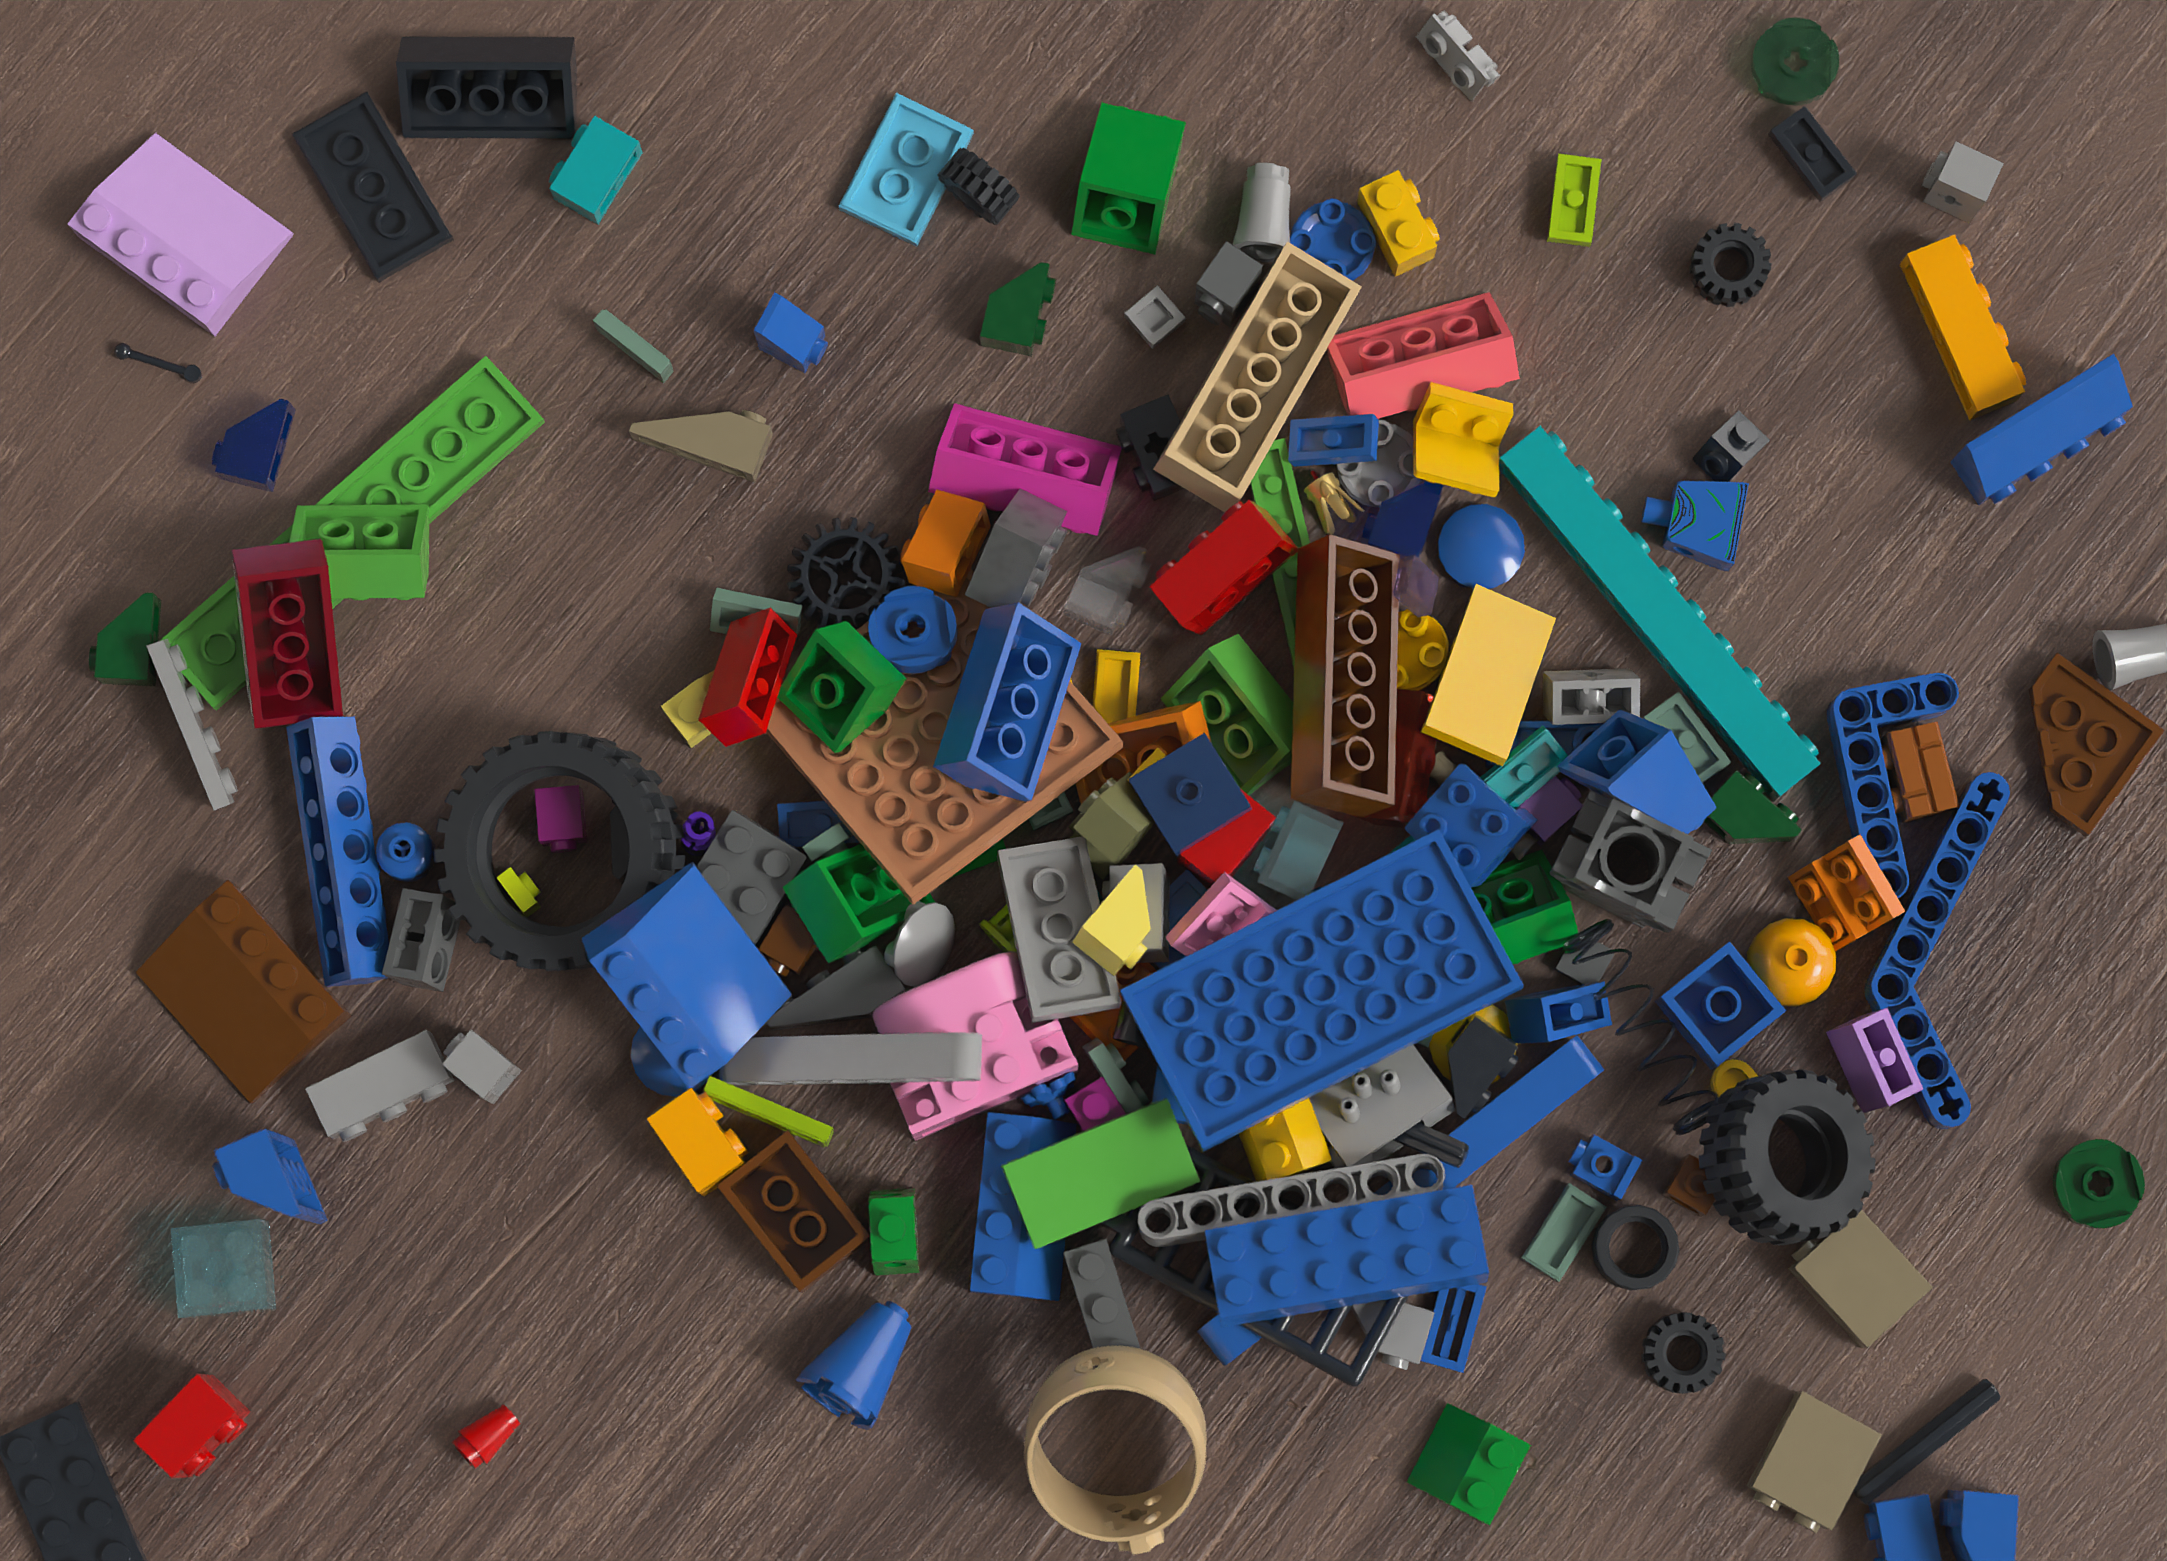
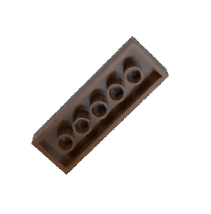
M1331 534L1298 548L1291 800L1359 817L1367 816L1394 805L1400 554Z

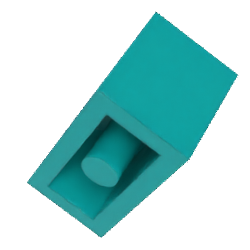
M594 116L588 126L583 124L576 132L571 143L574 149L567 161L560 160L553 169L549 178V183L552 184L549 189L554 200L598 225L643 151L638 140Z

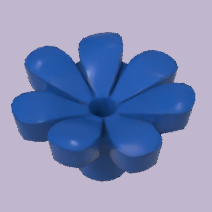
M1069 1072L1062 1078L1051 1082L1049 1087L1045 1084L1035 1086L1031 1089V1092L1021 1097L1025 1105L1029 1104L1031 1108L1039 1104L1047 1105L1054 1120L1064 1117L1070 1111L1063 1097L1068 1090L1074 1087L1073 1082L1076 1081L1074 1072Z

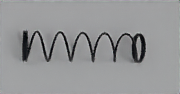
M1611 919L1601 920L1569 939L1562 949L1565 950L1566 954L1582 950L1572 960L1573 965L1613 953L1624 952L1628 954V959L1624 966L1594 995L1593 1000H1600L1631 989L1648 988L1650 990V994L1644 1004L1616 1030L1615 1035L1620 1036L1654 1024L1669 1023L1672 1029L1666 1039L1637 1066L1636 1071H1642L1677 1059L1688 1058L1693 1061V1066L1685 1078L1658 1103V1106L1661 1107L1687 1097L1712 1094L1715 1100L1692 1110L1674 1124L1673 1131H1675L1676 1135L1690 1133L1707 1123L1706 1116L1711 1107L1719 1105L1718 1094L1711 1090H1699L1669 1099L1691 1077L1697 1066V1059L1691 1055H1676L1647 1064L1672 1038L1675 1032V1023L1671 1020L1660 1019L1625 1029L1650 1003L1654 988L1647 984H1636L1602 994L1627 969L1632 959V952L1627 949H1612L1580 959L1600 938L1613 929L1614 923H1611Z

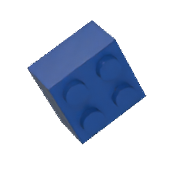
M1730 941L1655 1001L1668 1019L1675 1023L1677 1030L1710 1070L1719 1066L1786 1011Z

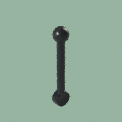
M119 343L114 349V354L118 359L125 360L131 358L183 375L190 383H197L202 378V372L196 365L180 366L131 350V347L126 343Z

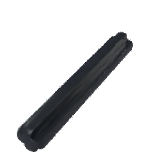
M1982 1379L1863 1473L1853 1490L1855 1496L1865 1505L1870 1504L1995 1405L2001 1398L1996 1387L1987 1379Z

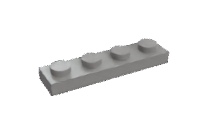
M168 639L148 645L147 649L213 810L235 802L232 794L238 792L237 786L229 768L221 769L215 753L221 751L220 744L211 726L204 728L198 712L204 710V706L195 685L188 687L181 671L187 669V664L178 644L171 646Z

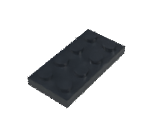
M75 1402L0 1436V1456L45 1561H147L80 1402Z

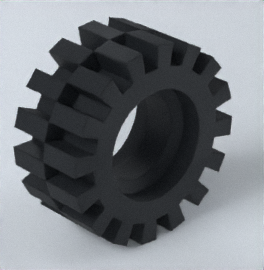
M960 147L937 174L939 181L944 184L948 191L953 193L957 200L963 202L967 209L973 210L975 215L980 218L983 217L990 224H999L1020 197L1015 187L1008 184L1009 181L1001 176L997 169L990 167L987 161L983 158L979 159L974 152H969L966 148Z
M1727 223L1720 224L1716 230L1711 228L1699 240L1692 253V262L1689 266L1690 274L1694 276L1692 283L1695 288L1697 286L1701 288L1700 295L1704 299L1707 296L1713 298V304L1719 305L1721 302H1727L1726 307H1734L1737 302H1741L1742 305L1748 302L1752 296L1755 297L1768 279L1772 263H1769L1771 257L1770 248L1765 249V239L1762 235L1759 238L1753 235L1756 230L1750 226L1747 230L1741 229V223H1734L1732 227H1727ZM1731 249L1741 253L1746 260V273L1736 280L1722 278L1714 267V259L1719 252Z
M1675 1313L1659 1319L1655 1325L1649 1328L1647 1331L1649 1333L1642 1343L1644 1348L1641 1358L1642 1362L1645 1363L1647 1375L1653 1378L1656 1385L1672 1393H1695L1710 1386L1715 1382L1716 1376L1720 1375L1723 1369L1721 1367L1722 1362L1726 1357V1352H1723L1722 1346L1724 1341L1722 1337H1719L1718 1329L1714 1324L1707 1322L1706 1318L1692 1313ZM1680 1335L1691 1337L1700 1348L1698 1363L1688 1371H1680L1672 1367L1666 1356L1669 1342Z

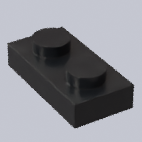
M1803 106L1771 129L1768 134L1819 202H1822L1857 175L1856 171L1806 106Z

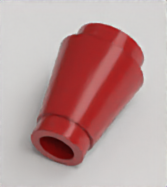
M502 1404L497 1410L491 1411L458 1431L459 1436L452 1443L463 1458L476 1469L482 1463L487 1465L514 1432V1429L520 1425V1422Z

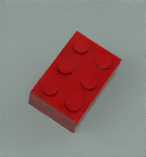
M1248 500L1245 504L1240 501L1231 506L1222 515L1221 519L1224 522L1211 533L1207 530L1194 538L1188 545L1190 551L1178 562L1173 559L1163 565L1155 574L1157 580L1149 586L1179 624L1199 635L1205 633L1298 552V547L1269 512L1251 500Z

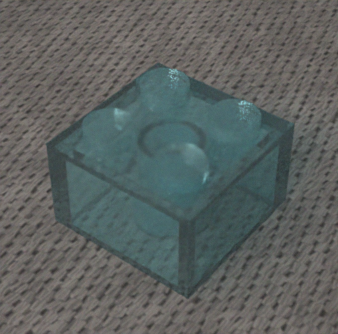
M1294 801L1291 809L1282 806L1272 827V831L1279 834L1272 849L1263 847L1253 869L1254 872L1260 874L1257 883L1296 901L1311 894L1343 823L1297 801Z
M254 1219L171 1228L178 1318L193 1319L276 1310L269 1221Z

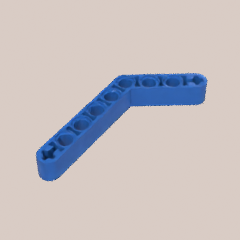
M1993 772L1977 776L1964 788L1958 800L1959 807L1952 811L1904 906L1905 912L1898 917L1864 987L1865 997L1872 1011L1888 1008L1896 1029L1899 1019L1903 1016L1911 1018L1916 1023L1917 1035L1913 1040L1905 1039L1901 1035L1900 1038L1923 1087V1090L1915 1093L1914 1096L1925 1119L1937 1129L1945 1130L1961 1125L1970 1114L1971 1104L1914 989V985L2008 802L2010 795L2009 785L2001 775ZM1986 785L1991 788L1989 795L1993 799L1982 806L1979 813L1972 811L1979 805L1983 796L1978 790ZM1965 822L1973 826L1976 831V839L1973 844L1964 843L1959 839L1956 830L1959 823ZM1940 861H1947L1954 865L1957 876L1953 883L1944 882L1938 876L1937 866ZM1926 899L1935 905L1937 916L1934 921L1928 922L1919 916L1917 905L1920 900ZM1901 938L1910 939L1915 943L1917 956L1914 960L1908 961L1899 955L1897 945ZM1881 977H1888L1895 981L1898 992L1893 1000L1883 998L1878 992L1877 985ZM1922 1056L1929 1057L1936 1063L1937 1074L1933 1080H1927L1918 1073L1917 1063ZM1945 1081L1947 1088L1929 1095L1927 1089L1938 1086ZM1943 1100L1945 1102H1954L1956 1109L1950 1112L1951 1116L1949 1114L1941 1116L1938 1108L1943 1105Z

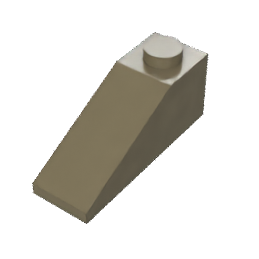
M742 410L740 415L732 412H721L632 423L629 430L634 441L754 483L773 436L771 426L765 424L766 418L747 410Z

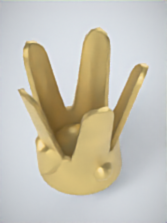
M1312 470L1310 473L1315 481L1308 485L1304 492L1307 494V499L1315 504L1325 534L1333 535L1335 527L1326 502L1341 519H1346L1350 523L1356 522L1357 518L1343 496L1359 511L1364 512L1365 510L1340 488L1339 480L1335 478L1333 472L1318 478Z

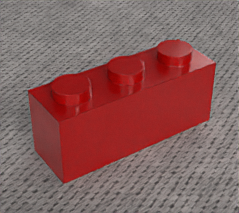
M771 607L731 621L698 718L725 747L765 734L797 638V634Z

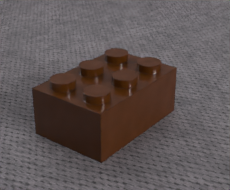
M788 1130L717 1185L801 1293H804L871 1240L868 1231Z

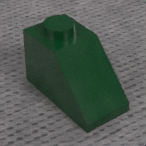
M154 593L142 594L97 634V646H91L89 652L90 672H95L94 677L102 684L156 685V668L147 649L148 645L159 641L162 600Z

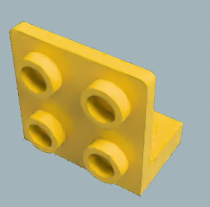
M1430 382L1413 420V475L1430 483H1439L1466 490L1473 494L1496 497L1499 491V444L1513 417V403Z

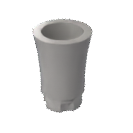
M1255 163L1254 166L1247 168V181L1243 184L1239 221L1232 244L1255 261L1273 262L1287 242L1290 243L1289 203L1291 187L1288 184L1289 170L1274 163Z
M2167 623L2136 629L2096 631L2093 637V658L2102 685L2111 691L2136 680L2166 673Z

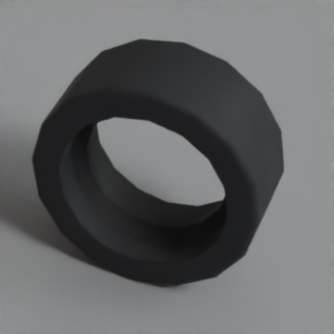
M1642 1205L1625 1206L1607 1215L1596 1228L1592 1241L1593 1261L1600 1274L1614 1286L1630 1291L1648 1289L1664 1281L1675 1268L1679 1254L1678 1235L1670 1220L1656 1209ZM1638 1221L1649 1225L1656 1231L1661 1241L1662 1251L1659 1261L1651 1270L1643 1274H1630L1622 1271L1615 1265L1610 1256L1609 1243L1611 1236L1619 1226L1627 1222Z

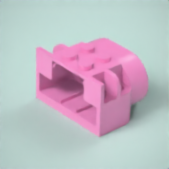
M1015 951L1003 952L985 958L913 988L886 1001L873 1012V1020L879 1034L946 1032L982 1034L981 1081L890 1083L915 1141L1031 1092V1089L1037 1085H1049L1069 1072H1074V1074L1078 1072L1077 1060L1071 1052L1059 1020L1052 1019L1032 1023L1019 959Z

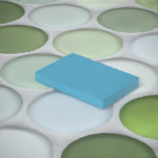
M896 93L839 204V210L917 247L946 190L944 184L939 181L937 174L960 147L967 148L974 134L973 129Z

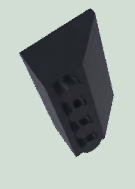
M575 37L401 38L396 67L403 138H574L577 118Z

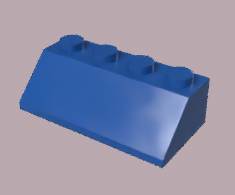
M2114 354L2110 355L1963 447L1950 463L1978 505L1988 499H1991L1994 505L2001 502L2017 491L2013 485L2014 483L2026 476L2033 482L2053 469L2050 461L2064 454L2068 460L2090 446L2086 440L2090 436L2100 431L2103 437L2126 423L2123 416L2133 405L2119 361Z
M1018 602L984 609L933 767L965 787L1025 802L1032 801L1082 643Z
M988 1112L970 1284L971 1293L1059 1301L1066 1237L1038 1249L1032 1247L1001 1165L1075 1135L1077 1124L1031 1116Z
M263 1129L215 1150L219 1162L213 1164V1169L223 1189L229 1188L233 1194L291 1217L317 1224L328 1221L294 1139L268 1129Z

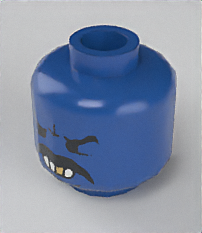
M408 822L396 823L385 829L379 837L376 845V857L382 870L392 878L402 882H413L425 877L434 867V849H436V845L431 836L420 826ZM398 850L401 851V857L397 856Z

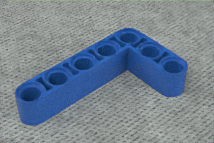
M1932 673L1842 691L1829 704L1827 709V722L1852 839L1861 835L1881 871L1889 873L1896 882L1894 893L1897 898H1900L1906 892L1909 886V875L1878 728L1932 719L1946 713L1956 704L1959 697V688L1956 681L1944 673ZM1935 685L1943 690L1945 694L1944 705L1936 706L1927 700L1925 695L1927 686ZM1892 693L1901 699V713L1893 714L1884 708L1882 703L1884 694ZM1850 701L1858 707L1860 712L1858 721L1850 722L1841 716L1839 712L1841 702ZM1851 744H1860L1867 749L1869 754L1867 764L1859 765L1850 759L1848 749ZM1867 786L1876 792L1878 797L1876 807L1868 808L1859 802L1857 797L1859 787ZM1877 829L1885 835L1887 839L1885 850L1877 851L1868 845L1866 838L1868 830Z

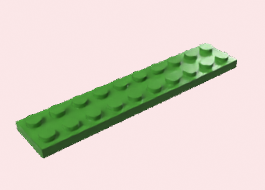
M485 356L315 505L428 504L430 524L541 427L545 421L491 360ZM293 524L270 545L289 543ZM233 576L161 639H168L171 646L178 644L187 664V669L181 671L182 674L192 685H195L197 691L216 711L247 684L235 577ZM332 599V609L343 599Z

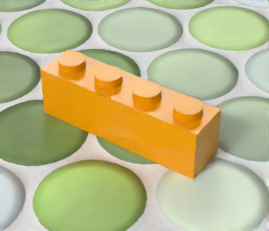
M1954 234L1907 253L1900 266L1969 420L2016 402L2025 393L2023 386L2026 385V378L2019 363L2016 361L2012 363L2006 350L2008 346L2006 332L1999 322L1994 323L1988 309L1991 306L1989 294L1982 283H1976L1971 272L1973 260L1966 245H1959Z

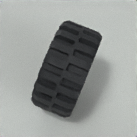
M1787 1069L1738 1082L1736 1087L1727 1089L1719 1096V1105L1712 1106L1708 1112L1706 1122L1710 1125L1709 1128L1702 1129L1699 1144L1704 1145V1154L1699 1155L1700 1169L1705 1168L1707 1180L1703 1181L1707 1194L1712 1193L1715 1197L1716 1202L1713 1203V1206L1720 1216L1728 1215L1730 1217L1728 1224L1740 1234L1748 1232L1747 1236L1750 1240L1759 1243L1770 1242L1772 1245H1787L1827 1237L1829 1234L1839 1232L1849 1223V1219L1856 1218L1863 1209L1864 1203L1860 1199L1869 1197L1873 1182L1868 1180L1869 1174L1875 1173L1876 1158H1871L1870 1147L1874 1146L1872 1133L1867 1134L1864 1123L1867 1120L1862 1110L1854 1109L1852 1103L1855 1100L1845 1089L1836 1090L1837 1084L1834 1080L1825 1075L1817 1076L1813 1071L1805 1069L1795 1071ZM1777 1119L1786 1123L1795 1132L1805 1154V1178L1796 1196L1788 1192L1780 1184L1773 1173L1769 1161L1768 1141L1772 1127Z

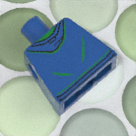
M1677 481L1672 490L1670 501L1646 497L1641 522L1665 527L1662 547L1666 550L1719 570L1729 571L1735 562L1749 483Z

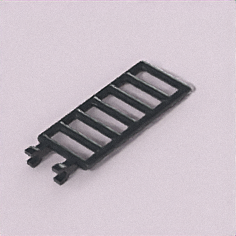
M1186 1145L1195 1170L1201 1172L1200 1182L1194 1185L1190 1193L1213 1190L1216 1182L1227 1187L1254 1183L1249 1178ZM1282 1196L1279 1199V1203L1284 1209L1296 1210L1300 1208V1206ZM1246 1198L1240 1200L1235 1206V1212L1243 1218H1248L1257 1202ZM1144 1205L1130 1210L1127 1215L1120 1214L1098 1223L1116 1233L1109 1246L1113 1256L1218 1313L1215 1291L1208 1288L1213 1280L1208 1253L1192 1279L1170 1267L1181 1244L1159 1247L1154 1257L1130 1245L1139 1230L1138 1214ZM1203 1206L1197 1207L1192 1211L1190 1218L1193 1222ZM1409 1296L1387 1299L1351 1365L1326 1352L1352 1305L1330 1309L1311 1344L1287 1331L1295 1315L1274 1318L1271 1322L1262 1320L1239 1325L1345 1384L1355 1387L1360 1385Z

